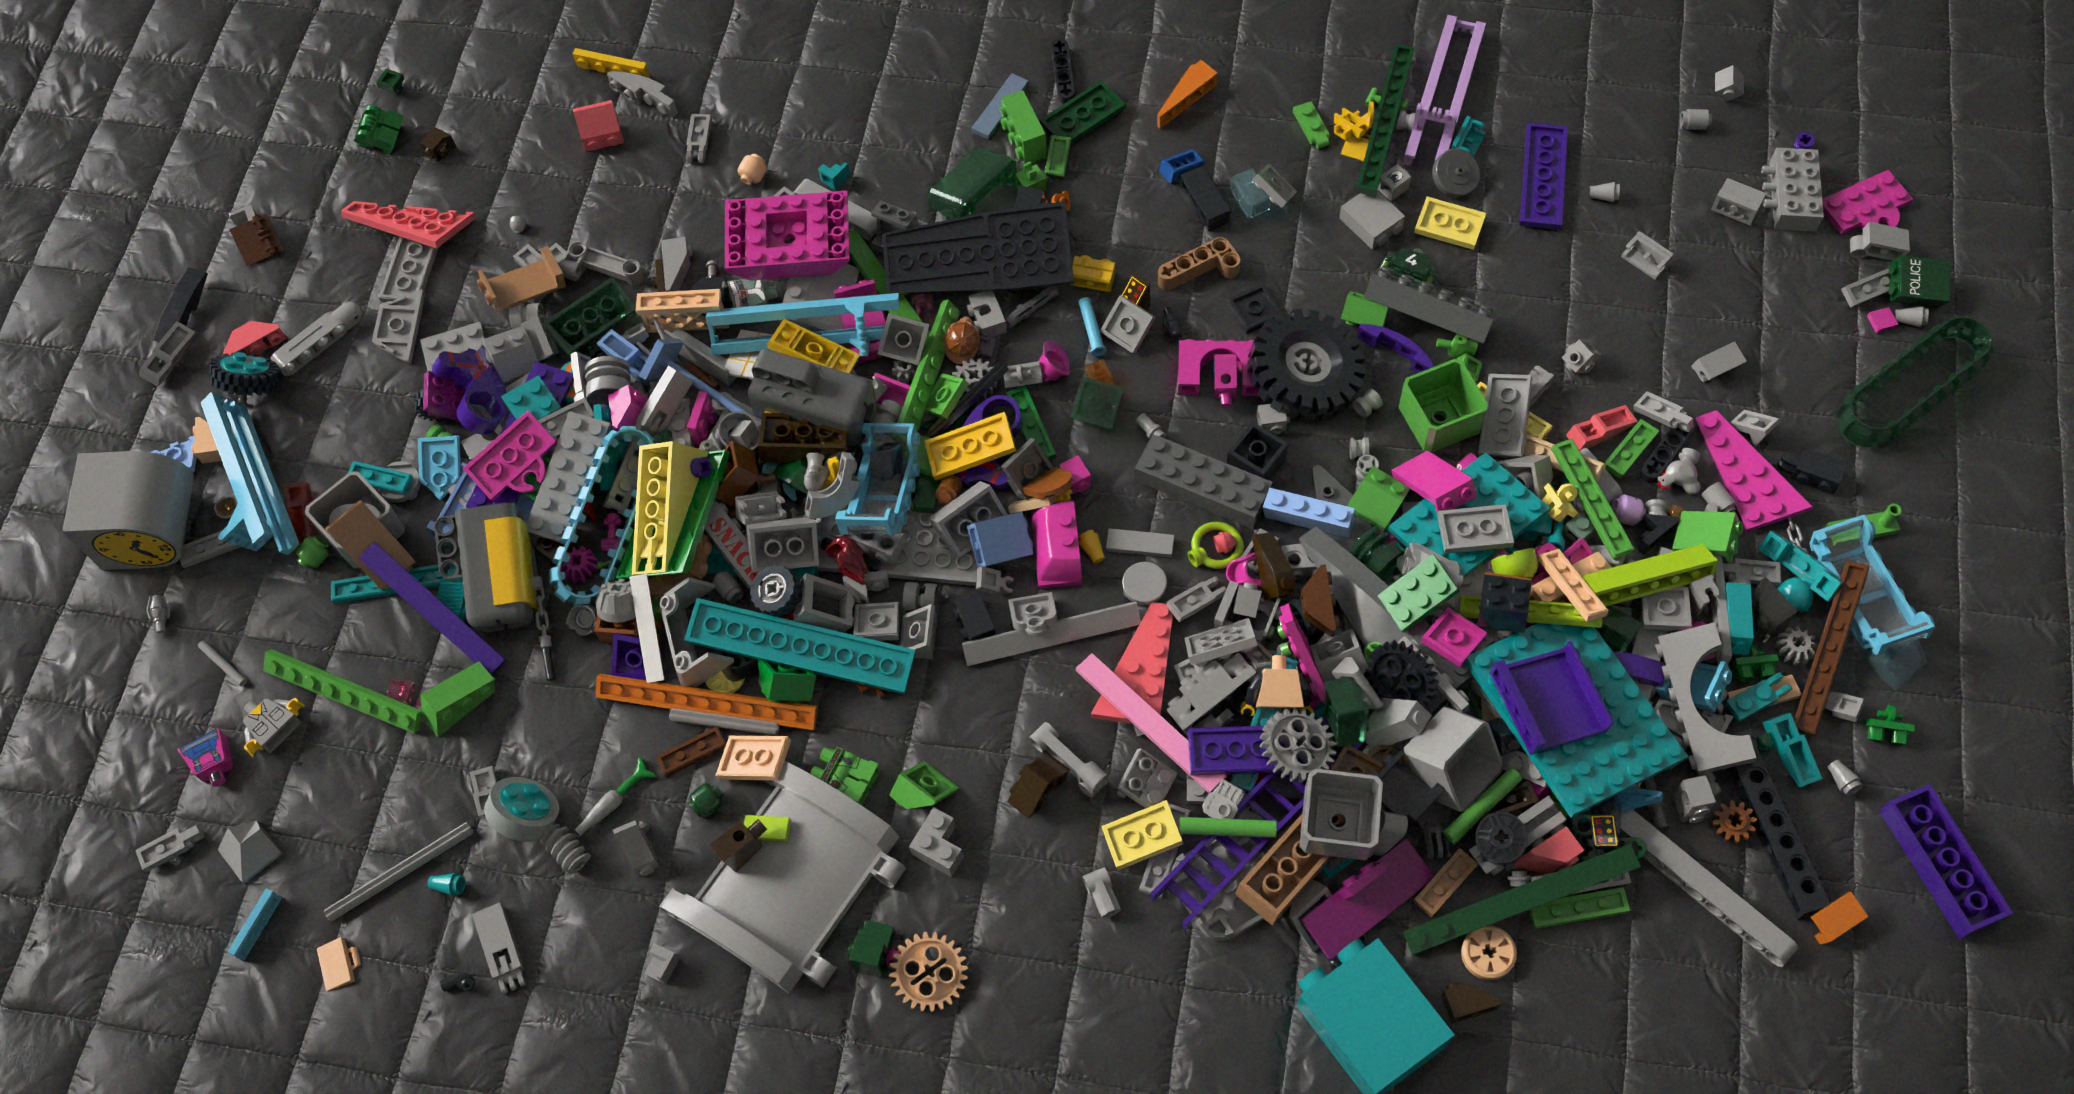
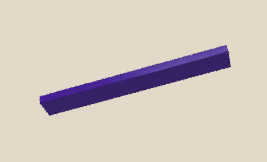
M374 542L360 556L359 559L474 663L479 661L491 676L506 661L502 655L377 543Z

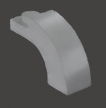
M842 452L837 477L828 488L821 491H808L804 510L808 518L817 519L833 515L842 510L854 497L859 486V480L855 475H852L856 472L857 462L851 453Z

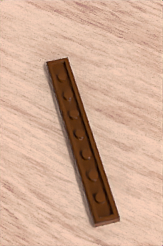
M1846 561L1840 578L1843 583L1835 593L1794 718L1798 732L1815 737L1817 735L1870 571V566L1851 561Z

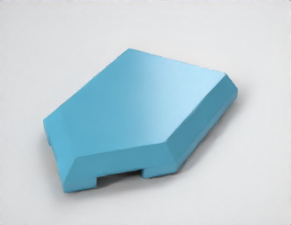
M459 435L418 438L419 481L424 486H427L439 500H442L449 493L448 489L457 483L461 477Z

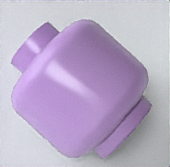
M1623 494L1615 498L1611 504V508L1619 522L1629 526H1634L1639 521H1642L1646 514L1643 501Z

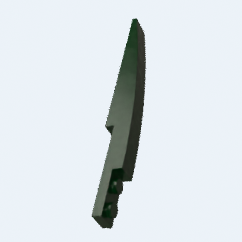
M1631 844L1448 913L1403 931V934L1413 955L1641 866Z

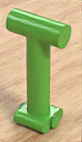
M1372 88L1365 102L1366 107H1369V102L1380 103L1381 96L1378 95L1379 90L1377 88ZM1404 98L1403 102H1401L1399 113L1401 110H1407L1409 105L1407 98Z

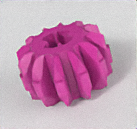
M583 546L578 551L573 547L571 553L566 552L570 559L568 563L562 562L560 568L561 572L565 573V578L568 581L572 580L575 584L579 580L585 583V578L587 577L593 579L592 573L598 572L596 566L598 560L594 557L593 552L590 549L586 550Z

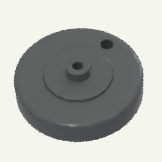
M1455 148L1445 151L1435 160L1432 169L1433 180L1437 188L1443 194L1452 198L1467 196L1477 188L1480 182L1481 173L1478 162L1469 152Z

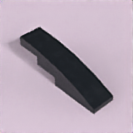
M187 268L167 302L153 341L160 342L176 321L187 326L191 310H197L208 275L207 272Z

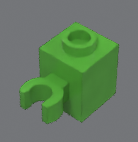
M1031 162L1023 164L1024 170L1015 174L1018 189L1020 186L1044 191L1047 190V175L1044 170L1041 171L1037 164L1033 166Z

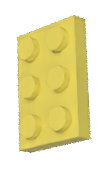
M1427 197L1414 233L1474 250L1486 213Z
M1167 800L1101 826L1117 870L1184 844Z

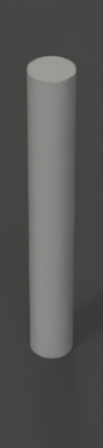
M201 641L198 644V647L239 686H244L247 683V679L206 641Z

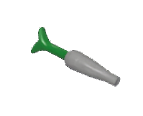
M638 757V764L633 775L617 790L607 792L588 813L582 823L574 829L579 836L618 808L622 803V797L638 781L657 778L654 772L647 770L643 758Z

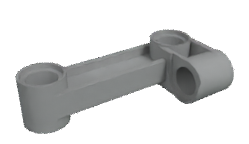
M580 241L572 243L558 263L564 278L572 281H577L586 268L627 281L632 286L639 285L644 280V274L638 261L633 259L627 260L588 247Z
M1044 722L1028 738L1038 751L1043 753L1046 750L1070 769L1069 772L1078 779L1079 788L1088 797L1093 798L1109 782L1108 774L1093 761L1083 763L1057 739L1059 737L1057 731L1049 723Z

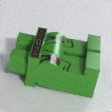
M824 747L819 759L827 764L825 770L814 766L810 774L862 806L870 792L869 788H872L880 773L879 763L864 760L850 752L843 751L839 747L835 750Z

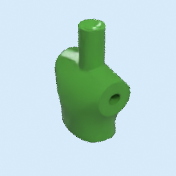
M1456 334L1452 341L1437 339L1436 347L1447 348L1449 356L1457 358L1465 353L1473 357L1478 347V341Z

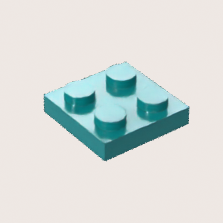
M539 375L501 396L516 420L527 410L539 420L561 409Z

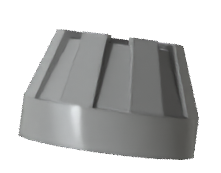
M612 579L607 581L606 585L602 584L596 600L597 615L602 620L618 623L636 617L630 581L626 582L625 579L613 581Z

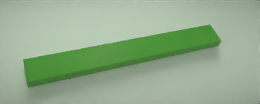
M857 230L850 232L849 252L851 260L866 280L874 279L877 295L889 294L886 285L885 269ZM899 295L900 308L888 310L890 314L922 322L903 295ZM928 330L927 335H926V339H925V343H924V346H923L922 354H923V351H924V349H925L927 340H928L929 335H930L929 330Z

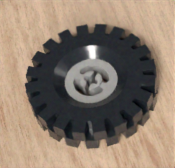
M1292 309L1289 316L1286 311L1276 314L1274 319L1270 318L1260 328L1249 350L1247 369L1248 372L1252 373L1250 381L1253 388L1261 386L1257 393L1261 399L1266 401L1272 398L1273 401L1270 407L1277 412L1283 406L1286 407V416L1296 419L1299 413H1302L1303 421L1313 422L1316 416H1318L1320 421L1330 419L1332 414L1335 416L1339 415L1351 404L1364 382L1363 378L1366 375V365H1363L1365 355L1363 350H1356L1360 343L1355 335L1346 338L1349 329L1342 323L1336 329L1332 327L1335 318L1327 314L1323 321H1320L1319 311L1308 310L1305 317L1302 309Z

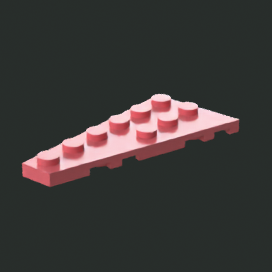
M353 201L341 210L343 218L433 248L440 247L444 242L475 220L474 212H466V215L457 214L455 210L441 213L433 208L407 206L406 209H398L397 205L389 204L388 207H378L377 203Z
M1152 602L1113 673L1161 715L1173 614L1166 604ZM1102 695L1091 712V718L1132 723Z

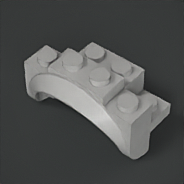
M1231 653L1230 657L1223 659V666L1219 665L1216 660L1213 662L1209 661V663L1198 668L1200 672L1194 677L1190 674L1180 682L1182 686L1179 690L1183 696L1182 698L1177 696L1168 703L1169 708L1167 712L1187 737L1188 729L1192 728V724L1197 719L1203 717L1244 682L1248 681L1251 683L1257 672L1251 665H1248L1240 653L1235 656ZM1191 705L1195 708L1193 711L1190 710Z

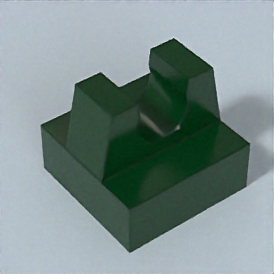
M385 69L376 84L381 89L400 94L403 90L402 82L405 78L402 73Z

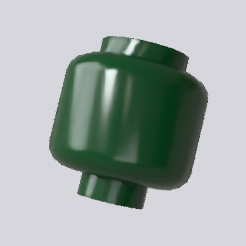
M703 783L690 794L689 798L691 801L688 804L699 817L702 815L710 817L723 806V801L720 797L724 794L716 784L711 787L708 783Z

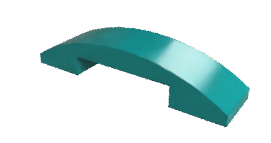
M1774 531L1769 532L1758 548L1773 561L1780 562L1798 577L1807 581L1811 585L1810 588L1826 601H1830L1843 583L1821 562Z

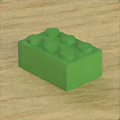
M1021 90L1001 97L1002 106L999 107L1003 118L1000 120L1003 130H1007L1009 133L1008 139L1010 144L1016 147L1017 158L1019 160L1022 159L1024 164L1028 162L1033 164L1047 159L1045 132L1024 91Z

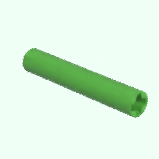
M1510 767L1443 831L1444 836L1451 843L1456 844L1522 780L1521 775L1514 768Z
M1180 817L1179 834L1276 838V821Z

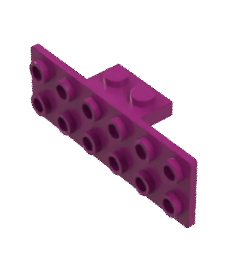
M1408 839L1400 842L1373 863L1371 861L1360 869L1362 872L1358 876L1352 875L1346 879L1341 889L1302 918L1303 924L1328 959H1333L1343 948L1366 933L1433 879V874Z

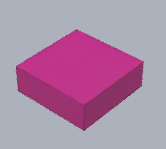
M1889 307L1869 312L1867 315L1876 334L1895 329L1898 326Z

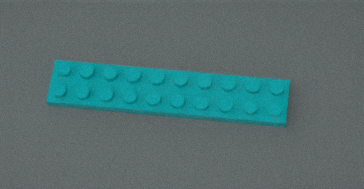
M699 598L696 599L684 639L686 643L803 671H810L900 694H905L916 653L914 649Z

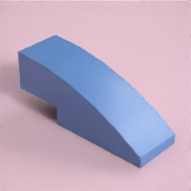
M611 329L597 342V345L608 356L626 360L630 366V375L638 382L647 385L648 381H652L644 380L639 376L648 358L618 333Z

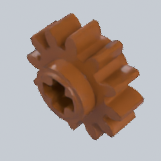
M1731 800L1728 808L1725 804H1720L1722 812L1714 811L1713 816L1719 820H1714L1712 826L1719 827L1716 832L1717 836L1725 834V842H1728L1730 837L1734 838L1735 844H1738L1740 837L1748 841L1749 834L1747 832L1754 833L1756 830L1751 825L1756 823L1757 818L1749 817L1753 809L1745 811L1743 809L1744 802H1741L1739 807H1736L1734 801ZM1733 818L1738 819L1736 827L1731 825Z

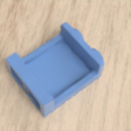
M1022 512L976 522L967 526L978 568L1033 555V542L1029 538L1027 532L1028 523L1026 518L1023 517Z

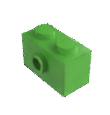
M1350 291L1347 295L1341 319L1346 320L1347 324L1354 326L1370 324L1384 327L1390 307L1364 298L1363 294Z

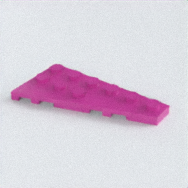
M1717 410L1695 418L1728 493L1737 503L1735 509L1746 533L1812 510V506Z

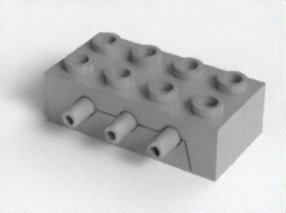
M1776 148L1770 160V166H1762L1761 168L1762 174H1770L1771 183L1764 182L1762 190L1772 192V200L1765 199L1763 206L1765 208H1773L1774 229L1816 232L1824 218L1818 150Z

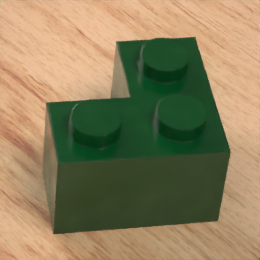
M866 920L864 927L861 926L859 928L858 936H856L854 943H850L847 954L855 972L879 978L884 977L887 966L885 963L888 951L892 948L896 934L894 926Z

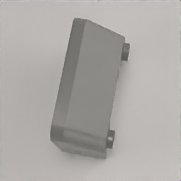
M689 577L663 595L660 600V609L680 685L696 688L734 663V658L707 652L697 659L694 644L684 641L689 625L685 608L694 603L697 598L700 599L715 588L713 583Z

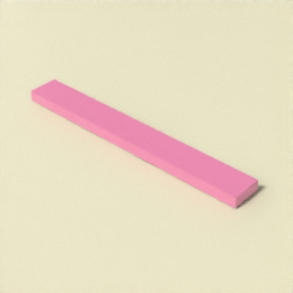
M1090 654L1076 667V672L1190 776L1188 740L1094 654ZM1225 774L1191 775L1208 793L1213 792L1222 779H1226Z

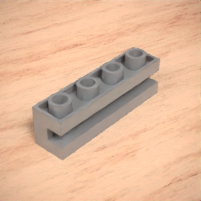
M1547 796L1518 816L1528 833L1527 847L1531 845L1532 848H1535L1545 841L1543 836L1549 832L1554 835L1565 828L1563 823L1566 822V818L1556 808L1550 796ZM1498 832V836L1494 837L1495 840L1500 841V844H1505V840L1509 839L1508 836H1504L1503 832ZM1477 845L1469 850L1486 875L1491 873L1494 876L1505 868L1504 866L1494 865L1486 861L1479 853Z

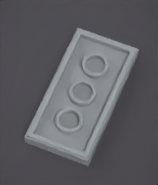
M399 237L378 297L381 302L394 301L396 298L404 295L407 298L417 294V290H425L438 248Z
M1489 374L1486 392L1488 407L1481 429L1479 457L1485 452L1491 457H1523L1533 385L1532 375Z

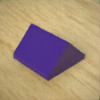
M616 633L613 635L612 676L646 680L640 639L638 637ZM658 643L662 663L664 652L660 644Z

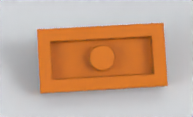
M1851 891L1811 916L1821 931L1814 936L1819 944L1833 941L1868 917Z

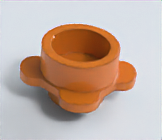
M1063 191L1062 194H1055L1052 197L1051 203L1065 201L1066 211H1069L1071 208L1067 191Z

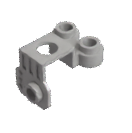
M1222 779L1218 787L1206 797L1202 805L1203 811L1212 818L1233 819L1238 811L1237 805L1248 794L1243 789Z

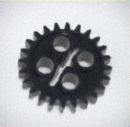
M1393 640L1391 643L1385 641L1382 645H1378L1369 655L1370 659L1366 662L1370 665L1366 671L1371 673L1367 679L1374 681L1371 687L1378 688L1377 696L1383 694L1384 698L1418 701L1426 708L1436 697L1435 694L1439 691L1436 686L1440 683V681L1434 679L1438 672L1431 671L1434 664L1426 662L1429 657H1422L1420 655L1421 649L1415 652L1413 644L1406 647L1404 641L1399 645L1396 640ZM1410 663L1411 668L1402 677L1401 682L1397 685V687L1394 688V684L1401 677V675L1404 673V669Z

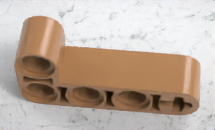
M1223 237L1215 238L1161 265L1158 269V286L1162 290L1169 291L1216 267L1225 278H1236L1240 271V257L1227 239Z

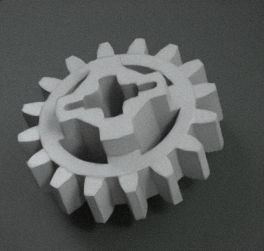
M970 358V363L962 361V367L956 366V372H952V376L962 378L969 383L962 396L993 368L989 366L988 361L983 364L981 358L977 362ZM995 382L981 397H983L986 400L987 393L992 395L993 388H997V382Z

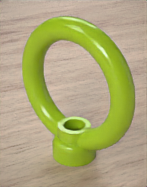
M1209 522L1196 530L1192 537V550L1187 555L1194 567L1203 564L1214 569H1224L1228 567L1230 562L1242 556L1244 542L1240 533L1233 526L1223 522ZM1219 530L1233 535L1236 540L1234 553L1224 560L1209 558L1206 551L1200 547L1201 538L1207 532Z

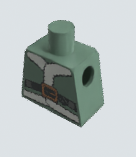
M747 279L727 281L734 308L768 305L767 300L778 297L776 286L763 288L761 280L749 281Z

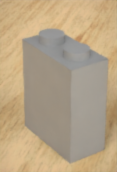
M1377 191L1376 196L1360 193L1342 205L1339 219L1371 249H1374L1378 245H1383L1393 234L1397 235L1402 231L1405 216Z

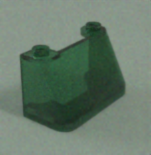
M983 147L974 148L954 169L936 185L929 188L927 193L928 204L948 220L969 216L970 213L975 214V206L999 184L1004 187L1006 183L1009 186H1013L1016 183V161L1008 155Z

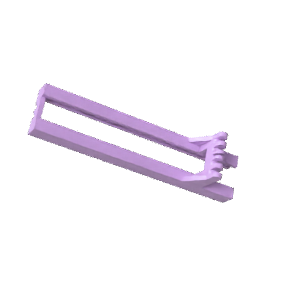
M1447 15L1421 103L1417 105L1413 129L1403 164L1411 166L1426 119L1445 123L1435 160L1442 153L1450 149L1486 23L1476 21L1475 24L1457 20L1456 16ZM1459 27L1462 28L1461 32L1465 33L1467 29H1470L1472 38L1450 110L1446 109L1445 114H1442V108H1439L1437 111V107L1429 111L1452 33L1457 32Z

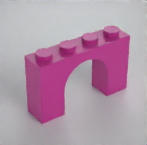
M1179 340L1178 395H1199L1201 369L1208 362L1213 361L1217 354H1236V366L1239 368L1242 376V396H1259L1257 393L1261 386L1253 388L1250 381L1252 373L1248 372L1247 369L1248 354L1254 340Z

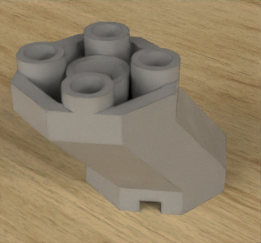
M1410 543V547L1406 548L1400 564L1399 571H1402L1403 576L1434 554L1458 588L1461 587L1463 575L1460 574L1461 566H1459L1458 562L1448 560L1421 544ZM1456 596L1440 606L1439 609L1446 610L1448 607L1452 609Z

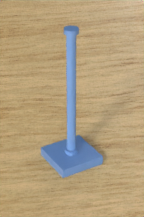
M678 338L657 339L639 374L640 377L644 380L661 379L667 367L670 366L692 379L693 386L703 392H707L709 397L730 411L748 413L674 363L684 344L683 341Z

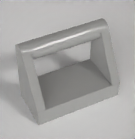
M1345 657L1332 671V674L1353 705L1357 708H1381L1383 703L1352 657Z

